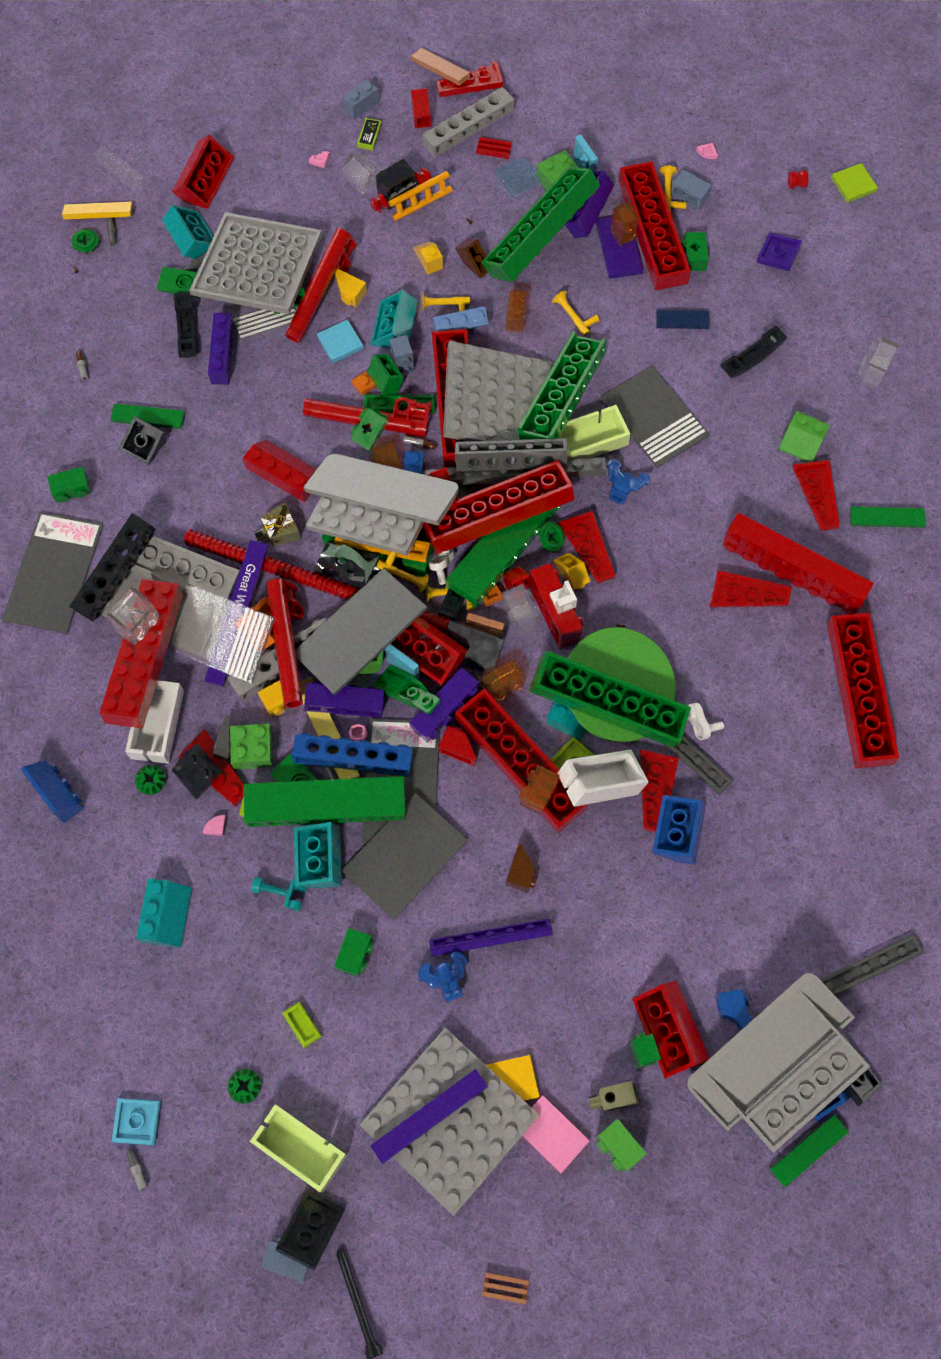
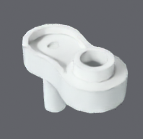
M453 548L437 555L435 553L428 561L430 569L437 572L440 585L446 584L444 568L455 558Z
M699 703L688 705L691 707L688 720H690L698 740L708 739L711 732L724 729L723 722L708 724Z

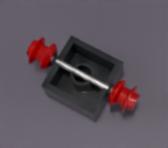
M404 159L376 174L378 198H371L372 202L370 204L375 212L381 213V208L389 210L394 208L395 206L390 207L388 201L413 189L416 185L432 178L430 172L424 168L420 169L421 173L415 172Z

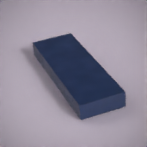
M656 310V328L709 329V311Z

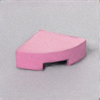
M713 143L697 146L696 150L702 157L718 159V153Z
M323 151L321 154L313 155L309 159V164L325 168L331 156L330 152Z
M220 815L209 820L203 829V834L223 836L226 816Z

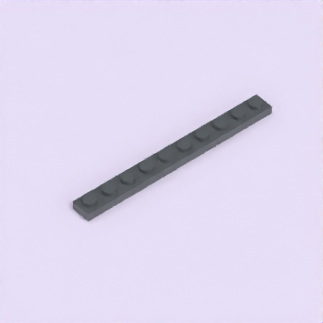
M605 457L567 460V468L563 469L568 478L606 475ZM447 468L452 482H455L457 485L498 483L534 470L457 471L456 468ZM439 469L423 470V475L429 476V473Z

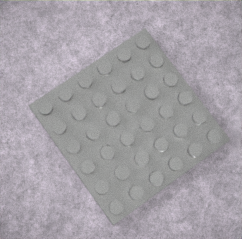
M225 212L189 290L190 294L290 314L321 240L322 230Z
M449 341L447 348L443 437L467 442L519 440L518 427L551 370V362Z
M444 1028L362 1121L360 1126L377 1141L476 1069L488 1088L393 1156L411 1176L454 1216L540 1115L451 1032Z

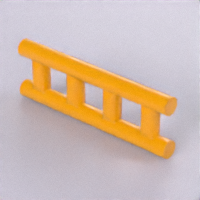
M445 171L388 201L390 207H396L397 213L392 215L394 221L453 191L450 185L446 187L445 179L449 178V173ZM438 183L440 190L432 194L430 187ZM424 191L426 198L417 202L416 194ZM410 198L411 206L403 209L401 202Z

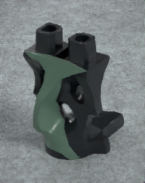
M330 540L324 546L314 569L315 574L320 573L321 576L326 569H333L339 574L338 578L352 583L359 590L373 578L371 576L372 572L378 574L381 570L377 568L379 562L378 554L365 553L355 547H348L346 545H335ZM343 558L346 559L347 563L339 564L338 560Z

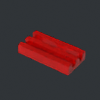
M479 137L476 154L509 159L512 142Z

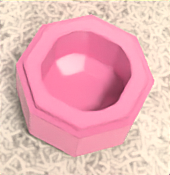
M359 723L352 725L348 732L351 741L366 740L368 737L366 727Z

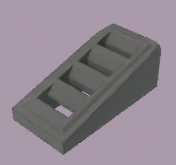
M226 715L214 745L213 758L228 759L230 715Z

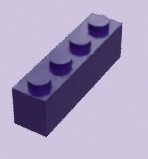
M604 170L593 172L600 186L584 202V205L574 213V216L565 223V226L574 238L588 237L611 193L614 184Z
M213 313L208 376L211 384L229 385L234 322L231 313Z
M461 668L435 695L440 699L437 707L431 714L420 711L409 722L410 728L427 743L430 740L436 739L440 734L439 730L444 725L448 726L452 722L455 712L465 705L470 698L475 697L479 693V682Z
M313 681L306 683L304 711L381 718L384 690H380L378 687L361 688L358 685H350L349 687L344 686L334 695L321 682Z

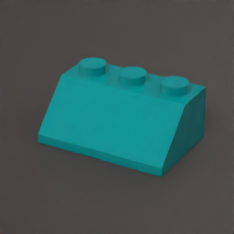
M171 205L162 219L166 229L171 234L173 241L177 244L184 257L198 258L208 251L214 235L198 210Z
M404 290L381 300L370 345L390 348V339L407 335L410 342L418 300Z
M554 703L547 715L546 724L581 741L586 729L578 723L577 718L571 709L569 710V707Z
M332 822L294 827L295 887L324 889L342 886L340 827Z
M148 878L136 939L140 943L181 948L192 887L171 881Z

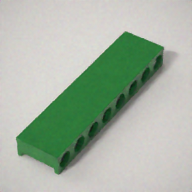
M572 332L518 427L519 440L559 439L607 352L606 339L602 338L601 341L577 336L576 332Z
M561 506L483 536L448 576L446 588L453 590L471 602L473 607L477 608L502 578V573L509 570L538 535L537 533L541 530L540 527L548 523Z
M404 776L244 784V823L247 827L405 820Z

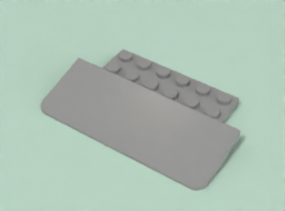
M331 454L323 460L303 487L305 492L321 496L306 527L310 531L408 556L424 522L439 525L453 504L459 488L452 481L344 455Z
M153 536L145 544L143 553L133 562L132 569L123 577L122 584L113 592L110 602L106 603L103 607L101 615L127 626L142 579L178 583L183 598L169 643L211 660L228 609L227 604L235 588L240 570ZM117 565L112 567L111 572L117 569ZM106 580L102 582L101 588L105 587ZM96 596L91 598V604L95 602Z
M806 973L689 1077L688 1088L727 1131L743 1118L774 1153L862 1075L870 1065L839 1032L855 1016L816 975Z

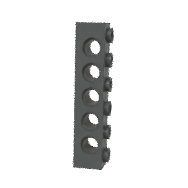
M567 438L456 442L457 471L536 469L559 460L563 468H567Z

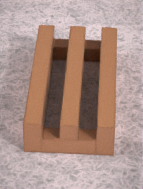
M468 613L466 618V624L500 637L503 636L505 623Z
M486 1273L482 1296L526 1304L529 1280ZM489 1278L523 1284L524 1288L519 1289L489 1283ZM488 1288L519 1293L522 1294V1298L490 1293L487 1290Z

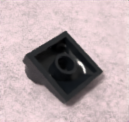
M134 416L118 449L150 465L159 447L166 443V432Z
M195 744L191 749L186 750L182 754L180 761L171 770L195 799H198L222 774V771L199 744Z

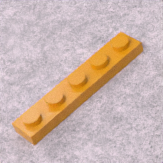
M337 537L334 540L335 545H346L385 555L390 553L387 550ZM415 540L408 556L397 553L396 557L426 563L430 543Z

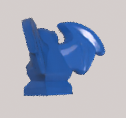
M612 459L606 465L609 481L614 484V487L610 490L609 499L623 505L631 491L636 492L644 485L648 486L650 482V476L647 473H640L638 478L627 472L622 471L621 473L622 464L618 460Z
M458 951L451 954L453 959L452 965L450 961L440 963L437 967H434L436 971L434 972L431 971L429 963H424L418 970L420 982L424 981L434 990L436 987H439L446 1002L463 996L458 981L459 978H464L465 964H468L465 955Z

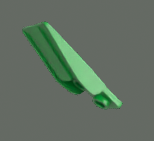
M162 267L157 290L170 294L190 292L189 290L197 273ZM192 295V298H204Z
M392 664L387 667L372 685V687L384 690L385 695L411 707H416L426 714H431L440 703V699L428 692L419 680Z
M292 753L270 772L271 777L277 782L317 780L303 764L293 763Z

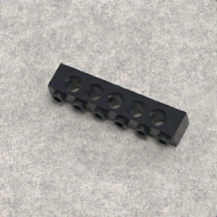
M131 513L69 607L91 621L99 618L105 604L112 599L115 589L122 584L125 574L132 569L135 559L143 553L147 541L153 538L156 528ZM138 534V538L132 541L133 536ZM128 549L127 554L122 557V552ZM117 565V569L111 572L112 567ZM106 580L105 587L101 588L102 582ZM96 596L95 602L91 604V598Z

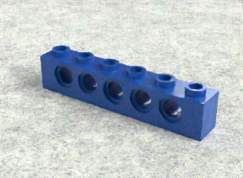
M308 733L295 734L292 761L298 764L410 777L413 748L403 744L392 746L385 742L376 744L370 743L367 740L351 741L349 738L333 739L327 735L316 737ZM313 746H316V747L319 748V749H318L317 751H315V752H312V751L309 750V749H310L311 747H313ZM337 749L338 752L335 754L329 753V750ZM351 751H356L358 753L356 756L348 755V753ZM374 753L377 757L371 759L368 755ZM395 756L397 759L394 761H389L387 757Z

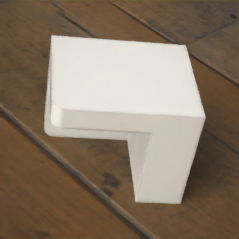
M569 581L564 582L563 588L550 593L558 614L576 607L577 598Z

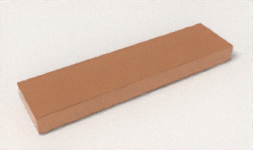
M423 48L411 55V61L459 86L470 78V72Z

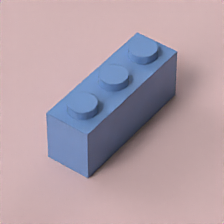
M485 306L432 318L434 332L468 330L489 324Z

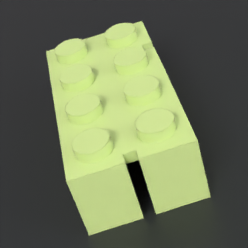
M617 405L601 410L600 423H598V411L568 421L559 439L567 438V460L590 459L629 445L631 434Z
M275 1104L264 1120L270 1126L266 1128L261 1125L250 1142L317 1191L323 1193L347 1157V1154L331 1143L326 1146L327 1140Z

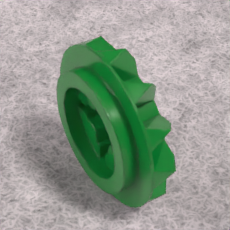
M83 229L76 232L72 237V246L79 253L84 252L86 254L88 251L93 252L94 248H98L99 238L93 230ZM85 238H87L88 240L86 245L83 244L85 242Z
M548 522L541 526V530L537 534L540 535L538 541L542 543V548H546L548 552H555L561 549L565 540L561 527L554 522ZM549 534H552V540H551V541H548V540H549Z
M155 764L146 765L143 768H139L138 773L135 775L134 783L142 794L154 795L164 788L166 774L162 768ZM146 774L150 777L154 775L155 785L151 782L145 783L147 781Z
M240 1069L233 1073L228 1080L227 1090L230 1097L241 1104L254 1101L261 1091V1080L258 1074L250 1069ZM239 1079L243 1082L251 1080L247 1085L250 1093H248L245 1090H241L237 1093V1091L241 1087L240 1082L238 1081Z

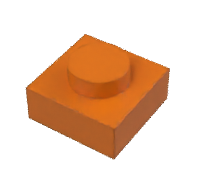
M366 371L351 380L352 385L361 396L376 387V384Z
M497 585L483 599L486 607L503 600V595Z

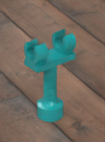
M256 876L251 886V892L259 894L261 891H268L285 896L284 907L295 911H300L302 904L301 902L291 900L294 889L306 892L307 889L295 887L294 879L291 880L289 889L267 885V883H264L263 878Z

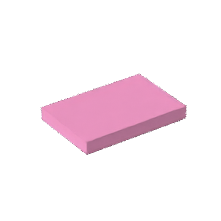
M542 1095L532 1106V1109L540 1116L523 1134V1137L561 1174L590 1140Z

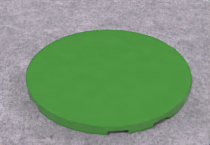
M615 627L596 631L580 641L568 657L570 660L672 700L675 699V678L669 660L656 643L637 631ZM569 708L583 728L601 739L612 742H632L644 738V736Z

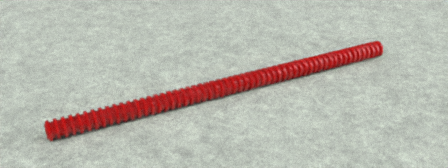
M189 529L184 536L185 545L195 546V548L211 552V554L216 553L217 556L221 555L223 558L226 557L229 560L232 559V561L237 560V563H243L247 551L244 547L235 546L233 543L230 544V542H225L218 538L214 539L213 536L209 537V535H204L201 532L198 533V531L193 532L192 529ZM267 555L261 569L264 572L269 571V574L274 573L275 576L285 577L286 580L290 579L298 584L301 582V585L306 584L307 587L312 586V589L317 588L318 591L328 592L329 595L333 594L341 599L344 597V600L351 599L359 591L356 586L347 585L346 582L342 583L340 580L337 582L334 578L331 580V577L326 578L325 575L321 576L320 573L315 574L314 571L310 572V570H304V568H299V566L294 567L293 564L288 565V562L283 563L282 560L278 561L276 558L267 557ZM425 611L420 615L421 618L446 634L450 618L445 619L444 616L440 617L438 614L435 616L433 612L430 614L429 611Z

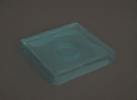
M524 157L494 170V174L511 197L540 184V179Z

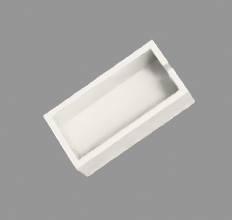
M157 680L143 729L130 728L125 751L130 759L148 761L149 758L152 762L169 764L184 694L180 683Z
M632 750L566 760L557 773L564 788H568L566 792L574 807L635 796L648 783Z

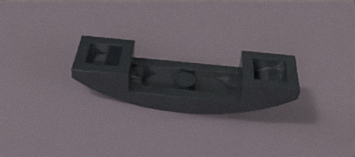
M190 292L174 294V306L178 330L179 358L197 356V339L192 295Z
M775 325L764 333L759 341L738 356L733 355L723 362L720 367L731 379L735 378L766 359L785 342L787 337Z

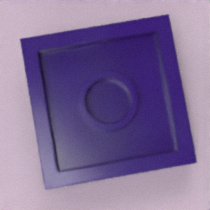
M769 232L757 257V263L790 271L802 246V240Z

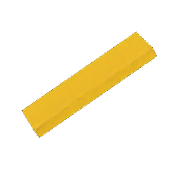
M132 202L65 204L62 216L65 220L130 217L133 206Z

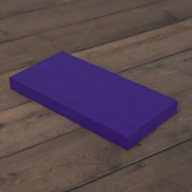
M629 214L597 219L596 227L608 278L642 274L643 268Z

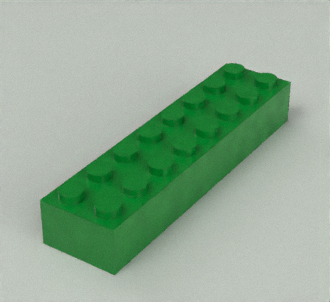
M569 166L486 256L482 264L492 278L513 282L518 278L523 269L529 266L534 257L540 254L544 246L551 242L554 235L563 228L564 224L574 216V213L584 205V202L600 186L591 169Z
M546 651L540 656L529 692L670 747L681 743L691 707L550 651Z

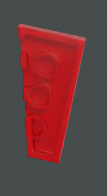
M495 61L492 62L491 66L486 67L483 65L478 67L477 71L470 72V78L460 86L447 79L436 81L439 97H448L503 87V79L498 62Z
M830 460L792 465L820 531L839 529L840 525Z
M593 511L557 522L598 584L616 578Z
M718 570L710 607L788 606L792 587Z
M204 729L178 758L181 759L182 754L186 750L191 749L195 744H199L222 771V774L211 787L236 807L243 800L244 785L226 759L213 758L215 743Z
M640 749V767L648 780V783L641 791L643 830L656 833L663 795L671 796L679 758Z

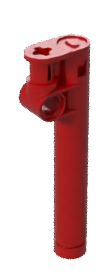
M336 229L288 326L289 328H287L284 334L289 340L296 343L301 342L336 268L348 273L350 269V255L353 249L357 248V243L346 230Z
M405 397L398 398L395 401L393 413L379 411L390 418L383 430L426 437L432 402L429 401L426 404ZM306 398L303 405V416L359 425L361 421L359 417L366 408ZM406 401L408 408L401 411L400 404Z
M272 579L266 585L283 704L286 708H296L303 704L291 623L304 617V609L296 599L295 593L298 590L296 585L283 579Z

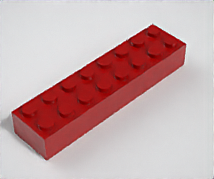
M653 161L620 167L618 182L654 290L657 291L688 284L691 271Z
M467 329L432 332L444 467L456 466V442H467L443 437L448 343L453 341L468 344Z
M559 460L457 499L453 502L439 525L424 522L423 527L437 555L575 500L573 485Z
M739 512L728 528L722 545L727 551L741 555L744 560L758 564L761 569L775 573L778 578L787 579L795 587L806 589L811 595L825 599L828 604L842 608L847 614H857L874 585L872 581Z
M141 580L99 712L105 724L143 729L183 598L178 583Z
M870 613L831 616L827 623V629L854 768L894 765L899 759V753Z
M485 688L455 712V720L558 834L588 809L589 804L573 806L566 792L568 788H564L557 774L559 769Z

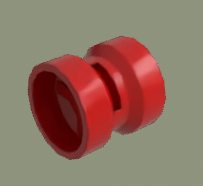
M801 170L799 173L789 171V189H795L798 186L807 188L809 181L807 170Z

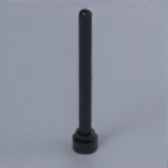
M338 1250L336 1256L366 1342V1351L364 1353L366 1359H372L384 1352L381 1344L378 1345V1342L374 1340L345 1252Z

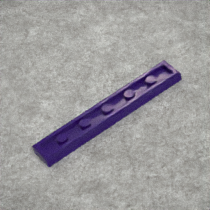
M542 919L430 939L429 943L431 956H437L456 951L553 935L549 919Z
M476 1069L371 1144V1148L380 1162L384 1164L488 1088L487 1084Z

